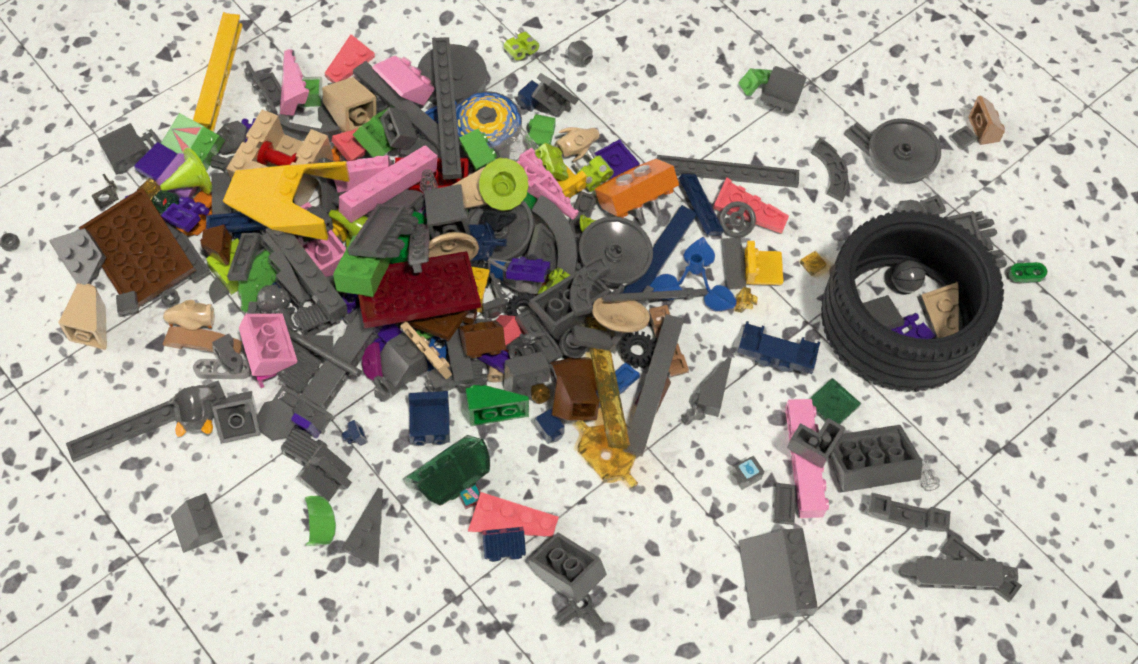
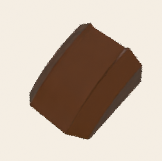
M580 357L550 362V372L556 384L558 376L589 377L596 392L599 389V385L604 381L596 359Z

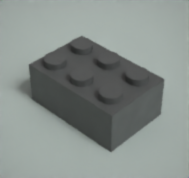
M559 532L529 559L536 576L577 603L607 575L601 558Z

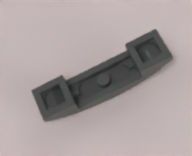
M275 114L279 117L284 134L300 141L306 139L311 129L327 135L329 142H332L333 135L341 133L340 126L323 123L320 129L290 123L288 116Z
M871 493L869 513L880 519L916 529L949 531L951 511L935 507L924 509L891 501L892 497L876 493Z

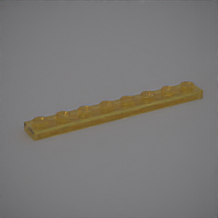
M587 317L584 321L586 328L607 331L606 327L601 325L596 318ZM589 347L608 447L628 449L630 442L611 349L608 351Z

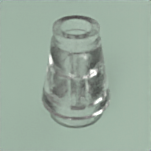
M425 169L422 172L419 187L423 193L426 190L438 188V183L430 169Z
M923 460L920 486L925 491H933L940 486V479L929 464V461Z

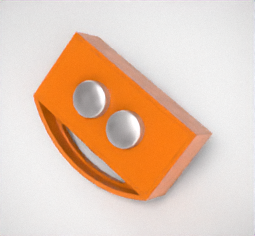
M653 159L606 181L595 188V192L601 209L622 218L628 215V211L636 210L639 222L643 225L646 223L642 210L643 204L651 202L655 216H661L657 202L658 196L663 193L664 195L673 193V188L679 186V182L673 165Z

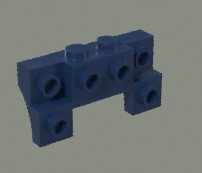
M746 321L737 353L756 358L755 362L762 366L775 367L783 372H792L795 369L808 374L813 373L820 346L819 341L814 343L804 340L805 337H802L800 344L763 334L765 326L758 327Z

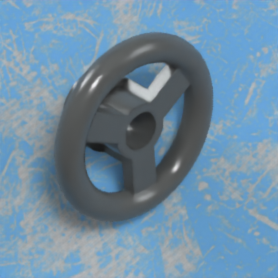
M736 201L729 203L723 208L720 213L719 222L725 234L733 238H742L750 234L754 229L756 215L751 206L744 202ZM740 207L738 212H733L730 215V218H725L726 213L730 209ZM745 210L750 215L748 228L744 225L745 218L743 214ZM736 216L741 218L739 223L734 222ZM731 223L733 226H739L742 232H732L727 228L726 224Z

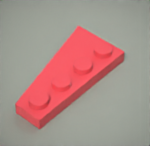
M726 178L714 204L715 210L722 211L726 205L732 202H744L754 210L756 225L781 234L783 233L789 215L771 204H765L761 201L760 197L749 194L745 191V188L740 185L736 186L732 183V180ZM734 207L726 214L731 215L733 212H738L740 207ZM745 210L743 214L745 221L750 222V215Z
M481 492L468 532H482L483 530L523 526L524 535L553 537L559 517Z

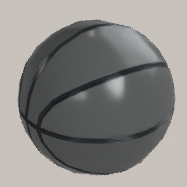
M913 260L901 261L893 268L891 274L892 283L899 291L905 293L915 292L924 284L925 271L919 263Z

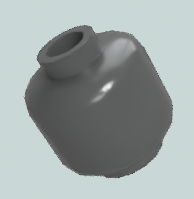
M574 41L568 46V58L576 65L586 66L593 59V50L584 41Z

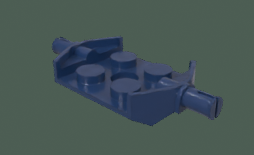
M469 224L471 236L477 240L479 246L477 255L471 261H487L492 256L494 248L497 246H507V239L495 238V233L490 224Z

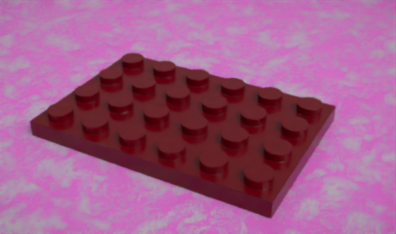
M467 251L429 257V261L422 264V272L414 273L413 266L410 267L408 261L389 264L373 297L358 294L364 329L482 308Z

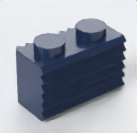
M523 526L482 531L485 559L496 562L500 561L501 557H510V559L515 560L522 558V555H526Z

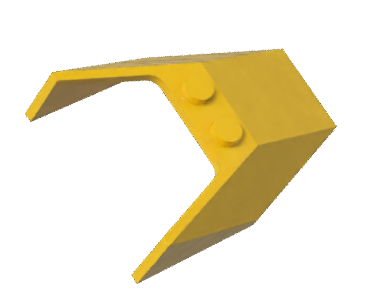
M347 161L236 170L223 203L272 230L327 241L328 234L325 221L294 204L293 199L304 173L349 182L350 176Z

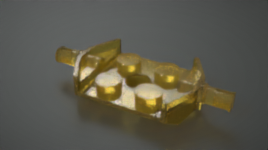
M578 420L576 425L583 433L577 446V451L605 483L626 480L631 488L637 486L639 482L631 475L636 455L633 456L631 453L623 451L624 445L609 429V424L588 427L583 420ZM609 452L612 457L609 460H605L601 457V454Z

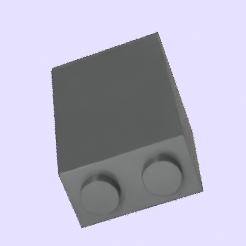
M461 184L424 191L427 224L432 239L449 232H461L471 236L465 195Z

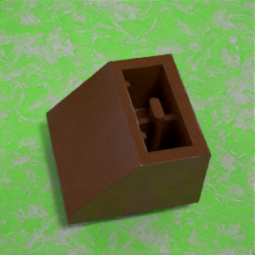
M558 376L552 415L566 420H597L600 400L589 377Z

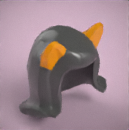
M206 385L183 388L168 401V404L174 405L177 437L183 436L186 432L200 433L203 431L206 434H211L213 430L211 400L216 398L215 389Z

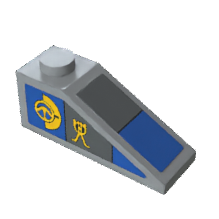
M488 259L489 274L493 273L495 278H499L501 283L519 292L538 293L543 282L535 283L526 280L516 281L507 279L506 271L512 261Z

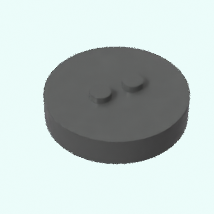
M450 44L455 101L458 103L461 99L472 93L485 90L487 85V68L483 58L475 50L463 45ZM432 49L421 58L417 68L421 70V75L431 80L430 84L436 88ZM436 89L428 99V101L437 105Z

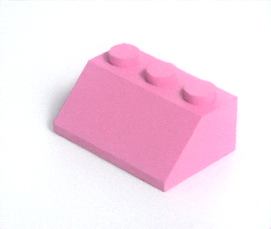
M398 56L390 57L372 67L401 97L423 106L436 89L430 84L431 80L424 75L422 76L421 70L412 66V62L404 56L402 58Z
M386 155L348 161L350 181L345 182L334 179L337 191H349L392 165L391 158Z
M245 314L239 326V331L253 376L273 375L297 363L283 314Z

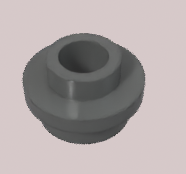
M5 233L0 238V246L6 251H12L20 244L18 236L13 233Z

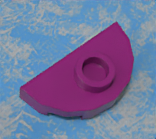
M377 342L370 344L365 349L362 357L363 372L373 381L378 375L383 378L380 347Z

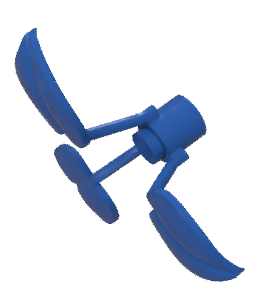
M704 237L692 243L685 251L684 260L688 266H686L680 281H677V278L671 274H662L656 277L650 285L654 288L653 292L682 290L679 285L683 283L689 271L694 275L702 273L706 289L709 292L704 297V302L709 309L724 311L736 306V298L727 287L716 285L712 290L709 287L705 268L703 267L709 266L714 262L715 252ZM665 298L663 300H672L675 298Z

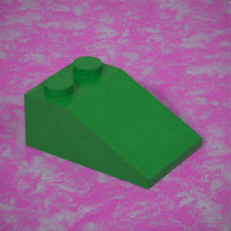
M473 385L470 388H466L467 409L471 426L529 417L528 396L487 385Z

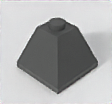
M252 391L231 395L212 405L221 444L261 435Z

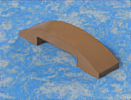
M667 305L649 309L656 343L665 315H670ZM678 343L668 372L670 377L689 373L684 354L681 353Z
M169 327L163 346L177 349L188 347L214 352L212 342L225 335L200 328L188 330L183 327ZM233 338V349L240 354L242 341Z

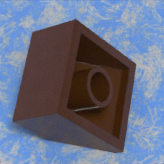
M496 320L458 327L464 353L470 356V358L481 357L483 353H489L490 355L500 354L501 350H506L504 329Z

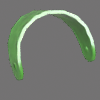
M305 497L310 526L309 542L306 543V546L330 544L334 539L336 530L332 506L324 497Z

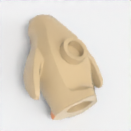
M568 127L559 131V133L567 134L557 140L554 145L561 150L562 158L577 155L572 160L575 162L587 153L591 144L599 139L600 134L596 128Z
M186 300L165 310L163 314L164 320L170 327H173L175 323L188 330H195L203 326L213 328L215 321L212 304L195 303L194 300Z

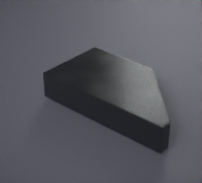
M484 210L480 225L488 223L493 231H500L517 219L516 213Z

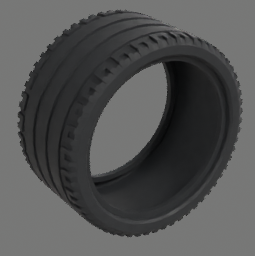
M902 210L901 212L893 211L891 214L888 212L885 215H878L877 218L873 217L849 235L837 255L824 290L821 306L822 326H824L826 339L830 341L829 345L834 349L833 352L838 354L841 361L845 362L844 365L846 367L849 366L852 372L858 373L859 377L863 376L866 381L870 380L873 384H879L883 388L886 386L891 390H906V392L914 390L919 392V390L935 389L937 386L941 387L944 383H949L960 376L971 365L1000 316L1004 301V289H1002L1004 283L1002 282V274H999L1000 268L996 266L997 261L992 258L993 254L989 253L988 247L984 246L983 242L978 240L975 234H971L969 229L963 228L961 224H956L954 220L950 221L947 217L943 218L938 214L933 215L931 212L923 213V211L915 212L914 210L906 212V210ZM913 260L923 267L925 273L940 281L944 286L958 282L959 308L963 319V329L950 336L936 339L913 338L892 331L877 321L866 309L859 297L855 279L863 273L878 267L896 266L901 261Z

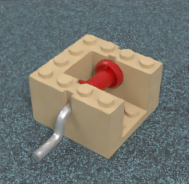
M262 109L246 135L247 142L241 143L226 169L232 180L236 170L319 163L320 158L332 160L333 154L327 135L311 129L304 142L285 135L279 117ZM303 174L293 199L294 204L300 207L309 201L318 183H320V176Z

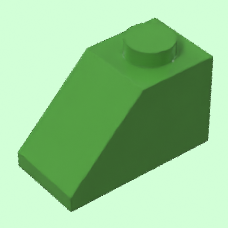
M322 76L304 77L302 81L306 82V87L304 86V88L309 89V94L303 106L320 107L322 105Z

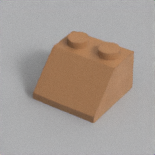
M980 95L977 97L968 116L975 135L978 137L980 145L1000 142L1005 133V127L1001 124L999 113L995 110L993 103Z

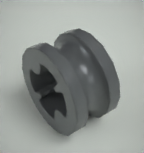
M168 288L161 294V299L166 307L171 308L180 302V297L175 289ZM171 296V297H173L174 299H173V300H170V299H168L167 297Z

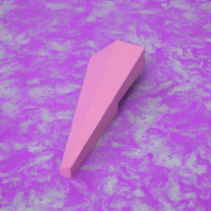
M288 49L284 51L280 114L294 116L298 103H306L309 89L304 88V86L306 87V82L302 81L303 75L298 63H294L296 58L292 56L293 50Z
M530 148L520 154L517 163L524 168L528 176L529 187L527 192L538 199L540 195L546 197L563 214L571 219H575L579 211L572 207L570 204L571 200L562 193L561 186L550 171H546L542 165V160L536 157L534 149Z

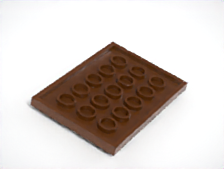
M143 187L78 227L79 230H88L105 254L106 259L102 268L118 294L132 291L137 293L138 308L196 271Z

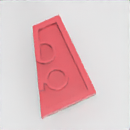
M350 34L325 71V77L332 83L348 79L353 75V69L365 61L370 62L375 58V53Z
M357 129L332 136V142L347 161H354L358 157H363L367 152L353 136Z

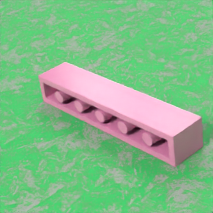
M426 145L339 196V212L348 221L354 222L372 211L377 204L385 203L434 173L437 169L438 156Z
M812 399L788 400L785 411L789 441L800 423L819 433L818 424H815L814 419L816 418V407L812 405ZM791 451L799 518L824 517L826 511L829 510V500L825 498L824 493L826 491V480L822 478L824 467L820 468Z

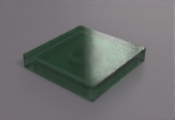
M833 378L810 398L812 399V405L816 407V414L823 421L829 418L840 425L862 404Z

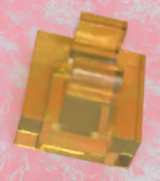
M743 287L736 294V312L742 313L745 309H753V304L757 305L758 297L751 294L750 288Z

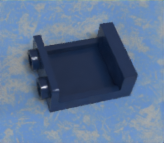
M448 391L408 393L410 444L423 446L430 443L436 445L450 443Z

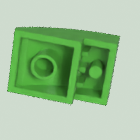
M387 109L373 116L370 121L361 125L353 134L372 157L386 156L396 149L390 146L380 118Z

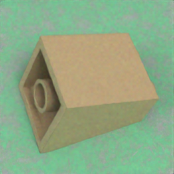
M354 77L322 87L323 103L337 125L340 126L342 133L359 128L370 121L373 116L377 115L376 96Z
M77 283L58 323L69 341L106 350V306L95 286Z

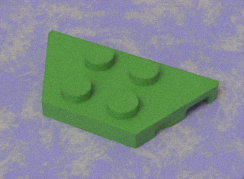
M266 249L255 256L248 280L238 281V292L241 295L242 303L240 307L244 313L248 311L250 301L257 302L259 290L265 285H272L275 282V276L278 274L268 263V256L271 254Z

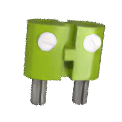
M520 29L515 31L517 39L514 37L507 39L505 36L501 38V41L504 43V49L517 61L525 58L526 53L529 55L535 53L540 46L528 32H522Z
M589 150L587 155L591 159L590 164L582 167L576 161L573 163V166L578 171L577 174L583 171L587 175L586 188L592 192L601 185L602 181H607L614 171L602 156H596L592 150Z

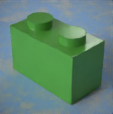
M479 128L459 138L460 145L475 172L496 160L497 155L494 149L489 148L487 144L489 142L484 132H480Z

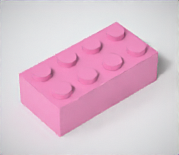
M307 202L300 207L307 210L312 206ZM332 230L327 232V241L314 239L303 246L325 277L333 275L346 250Z

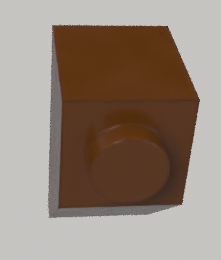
M225 225L204 229L200 239L202 248L207 251L209 256L228 265L230 263L232 245L231 234Z

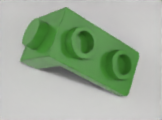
M750 68L738 84L747 96H752L761 84H768L772 70Z

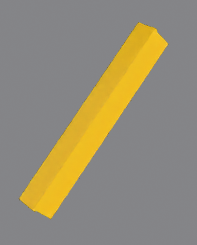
M226 12L222 14L193 121L213 132L216 127L243 27L239 23L240 14H229Z

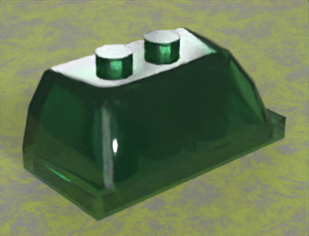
M466 435L405 476L403 481L406 486L418 490L425 499L441 506L449 500L458 498L461 495L460 492L466 488H472L479 479L490 472V456L487 445L483 439Z

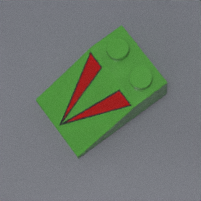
M179 113L161 144L176 153L184 154L185 148H191L200 158L207 171L211 165V157L217 155L225 139Z

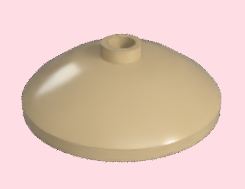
M444 233L430 240L429 257L467 251L469 259L472 260L478 253V242L474 237L466 233Z
M601 297L593 304V316L601 325L610 330L621 333H633L644 329L649 323L650 315L648 310L635 300L603 302Z

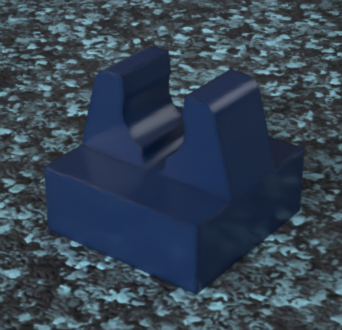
M355 420L348 422L349 429L342 433L344 441H347L348 444L356 442L361 446L368 443L362 425Z

